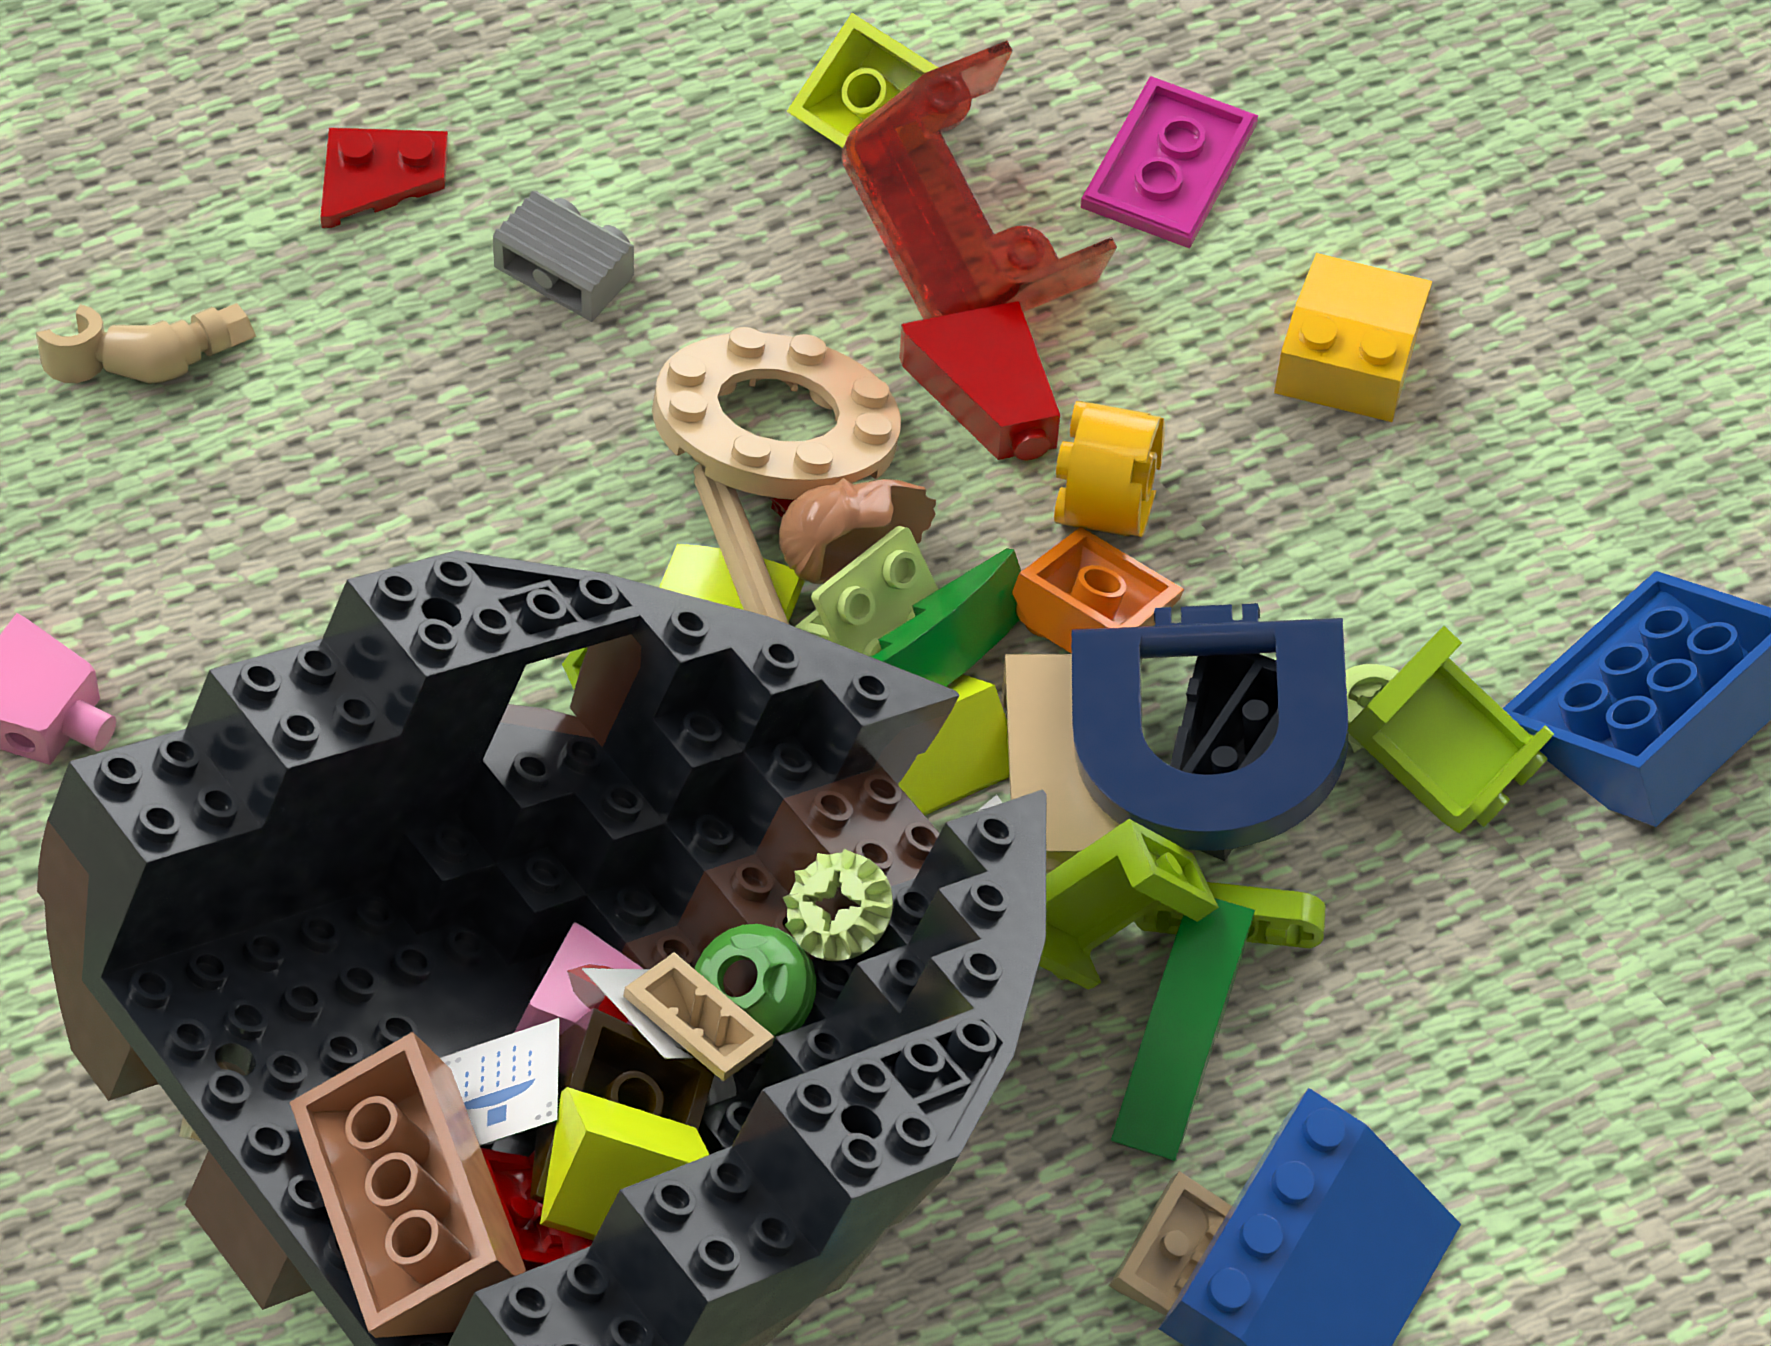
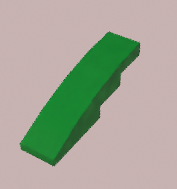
M1010 548L1004 549L912 605L915 617L879 638L878 641L882 650L871 657L947 687L1003 639L1020 620L1016 613L1017 602L1012 594L1018 575L1021 572L1015 550Z
M1217 898L1214 899L1219 908L1198 922L1183 914L1111 1137V1142L1175 1162L1182 1146L1195 1099L1197 1100L1215 1039L1218 1038L1255 915L1254 909Z

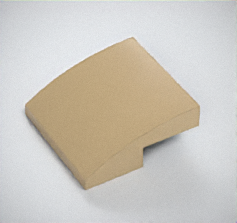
M1179 1171L1170 1179L1109 1286L1119 1293L1166 1316L1232 1206Z

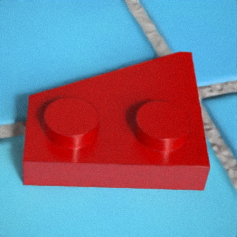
M329 128L320 215L321 228L341 225L340 219L371 208L376 213L398 205L403 199L409 197L420 198L445 189L448 131Z

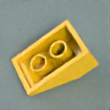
M1316 253L1296 302L1284 340L1274 393L1393 422L1432 281Z

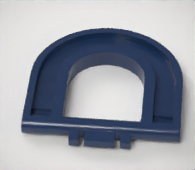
M1258 603L1242 604V620L1238 621L1233 620L1232 604L1181 607V622L1172 623L1171 607H1161L1154 610L1155 626L1073 629L1072 726L1075 757L1079 774L1093 800L1118 824H1122L1130 819L1176 845L1189 850L1216 851L1250 846L1269 840L1298 825L1325 801L1335 787L1346 761L1348 751V706L1343 618L1259 621ZM1275 653L1279 724L1273 742L1258 759L1241 769L1229 773L1199 775L1178 770L1163 762L1152 752L1142 732V659Z

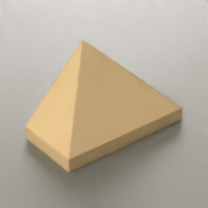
M675 952L631 982L624 989L623 996L722 1081H725L773 1045L774 1036Z

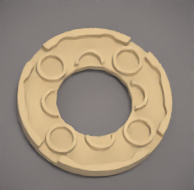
M738 327L733 329L730 334L699 340L672 355L659 372L652 406L656 429L662 440L676 456L687 452L696 462L706 466L705 476L721 484L744 492L779 499L795 500L810 489L834 485L843 478L851 484L869 475L874 479L879 478L887 470L894 458L901 429L899 408L889 391L888 385L863 365L834 349L826 347L824 341L816 336L800 334L792 337L761 333L750 327ZM750 379L749 386L755 387L756 382L761 379H778L785 382L791 391L797 392L798 385L809 389L810 397L816 404L834 411L837 424L824 436L806 441H778L757 436L737 426L722 412L718 398L719 396L732 393L736 389L738 382Z

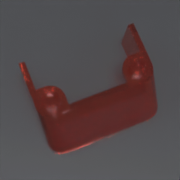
M1008 40L924 73L850 131L842 149L844 168L923 319L1015 301L1020 302L1023 312L1096 283L1117 249L1113 238L1110 237L1067 256L1058 258L1049 239L1041 231L1033 227L1014 226L994 234L941 134L957 127L965 120L970 110L972 99L994 91L1013 51Z

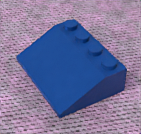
M1655 571L1503 709L1531 735H1535L1546 725L1554 733L1549 741L1540 749L1548 758L1547 761L1607 809L1657 827L1771 720V608Z
M1308 1088L1283 1120L1158 1329L1184 1346H1392L1461 1223L1365 1123Z

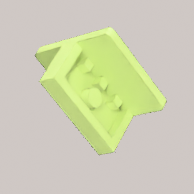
M902 526L895 527L816 589L811 596L816 610L795 627L870 657L880 652L882 649L878 639L914 618L915 614L912 605L938 590L911 530Z

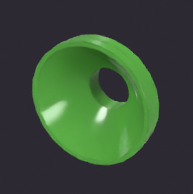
M747 924L729 929L716 937L704 949L695 966V970L770 1032L774 1036V1040L780 1035L799 1029L812 1009L816 995V975L813 962L807 951L800 947L795 938L778 928L761 924ZM752 960L757 968V980L753 989L741 997L728 996L723 985L727 969L736 961Z

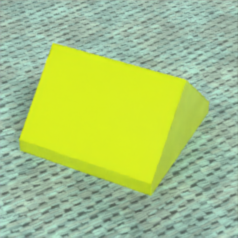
M962 674L947 686L955 690L960 696L926 752L917 755L909 770L898 784L924 816L1009 778L1007 719L994 684Z
M569 1087L565 1088L561 1092L558 1120L556 1122L540 1224L594 1240L620 1189L709 1155L697 1129Z

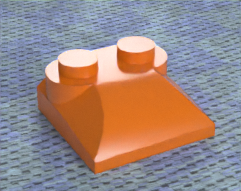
M1079 527L1021 571L1012 594L1017 602V616L1025 624L1026 628L1031 633L1047 638L1072 654L1073 629L1154 626L1155 608H1172L1181 599L1184 589L1086 529Z

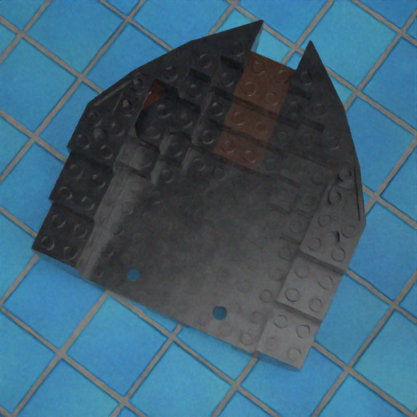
M456 550L347 579L322 639L210 669L186 729L69 761L47 819L38 864L37 892L44 900L46 933L51 965L71 1051L108 1101L159 1084L208 1149V1152L185 1202V1206L262 1310L314 1291L354 1346H766L787 1328L814 1300L841 1289L871 1254L890 1227L902 1222L950 1173L1015 1054L1046 940L1047 794L1042 789L948 821L939 833L898 784L909 770L917 755L925 753L939 733L960 696L955 690L769 616L606 573ZM588 647L570 704V709L576 716L545 708L509 704L527 664ZM846 849L870 859L884 872L889 881L893 897L892 914L884 934L869 950L852 959L828 961L808 953L813 962L816 975V995L812 1009L799 1029L776 1037L770 1048L732 1075L736 1086V1096L705 1107L698 1133L709 1153L708 1156L620 1189L590 1247L476 1291L455 1332L375 1338L368 1332L290 1101L411 1032H414L439 1058L514 1033L574 922L589 930L643 969L653 968L674 952L695 969L696 963L704 949L716 937L729 929L741 925H766L778 928L793 937L785 926L788 918L787 906L783 897L789 895L796 881L795 871L805 870L810 864L815 862L817 853L830 855L842 853ZM837 887L834 898H823L822 901H816L815 903L831 915V921L835 920L838 910L849 909L850 906L861 907L843 895L841 887ZM746 959L731 964L723 979L724 990L728 996L741 997L753 989L757 980L755 963L752 960ZM223 1063L228 1070H222L217 1064ZM537 1127L481 1145L480 1148L529 1157L535 1150Z

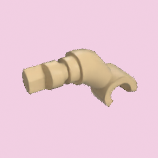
M237 303L219 311L214 307H210L191 316V324H188L185 320H179L169 325L166 321L162 320L152 325H112L107 332H104L103 320L100 314L91 307L80 304L76 311L78 335L60 336L53 333L50 329L36 332L40 361L44 371L51 378L63 383H80L90 380L100 373L103 367L106 372L148 384L166 382L185 375L188 372L189 365L201 360V352H205L207 356H212L256 337L248 316Z

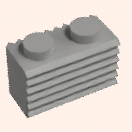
M532 191L529 198L524 199L522 206H517L515 213L510 214L508 220L503 221L500 229H496L493 235L495 268L590 322H593L634 276V245L630 244L626 235L614 226L605 225L602 228L581 216L578 209L572 203L563 198H556L553 201L537 191Z

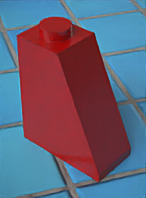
M1019 301L901 324L899 358L902 367L997 460L1011 457L1024 461L1033 460L1041 457L1048 450L1057 448L1060 412Z

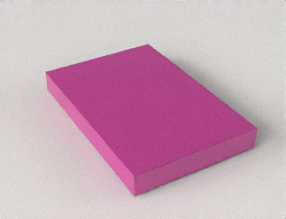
M1150 76L1083 194L1080 208L1190 249L1256 128L1258 115Z

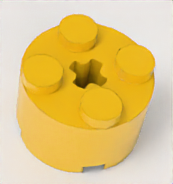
M1076 401L1070 424V437H1074V443L1062 441L1057 458L1056 478L1065 479L1067 482L1066 488L1061 487L1058 492L1054 522L1112 534L1142 537L1146 531L1157 491L1152 490L1156 469H1161L1165 437L1164 418L1146 412Z

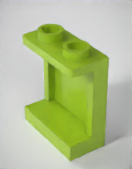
M1443 626L1348 724V733L1441 822L1457 833H1460L1473 820H1476L1482 827H1485L1504 808L1510 799L1502 790L1512 779L1520 786L1524 785L1548 760L1540 749L1549 741L1554 733L1544 725L1535 735L1529 734L1449 657L1462 642L1448 628Z
M1128 819L1046 874V940L1038 966L1052 972L1060 980L1067 979L1089 990L1101 983L1090 957L1092 949L1161 903L1197 922L1219 908L1194 854Z

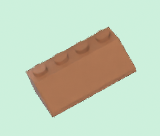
M414 1032L290 1101L368 1332L375 1338L455 1332L476 1291L527 1272L452 1070Z

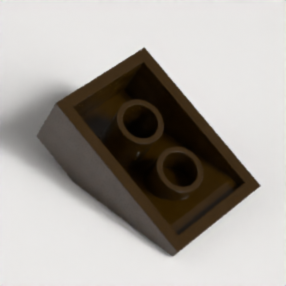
M596 1008L590 1010L559 1035L558 1109L561 1092L569 1087L695 1127L698 1131L715 1075L695 1057L664 1059L636 1027ZM681 1049L682 1051H684V1052H686L687 1054H689V1055H691L692 1057H694V1056H693L692 1054H690L689 1052H687V1051ZM557 1121L537 1127L530 1199L541 1204L544 1202Z

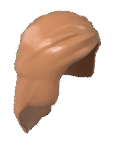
M843 478L834 485L810 489L790 504L780 524L779 547L789 568L794 570L799 579L813 584H824L897 526L909 528L916 543H920L923 531L931 527V522L936 515L933 509L936 506V500L926 496L925 487L904 481L881 479L853 485Z

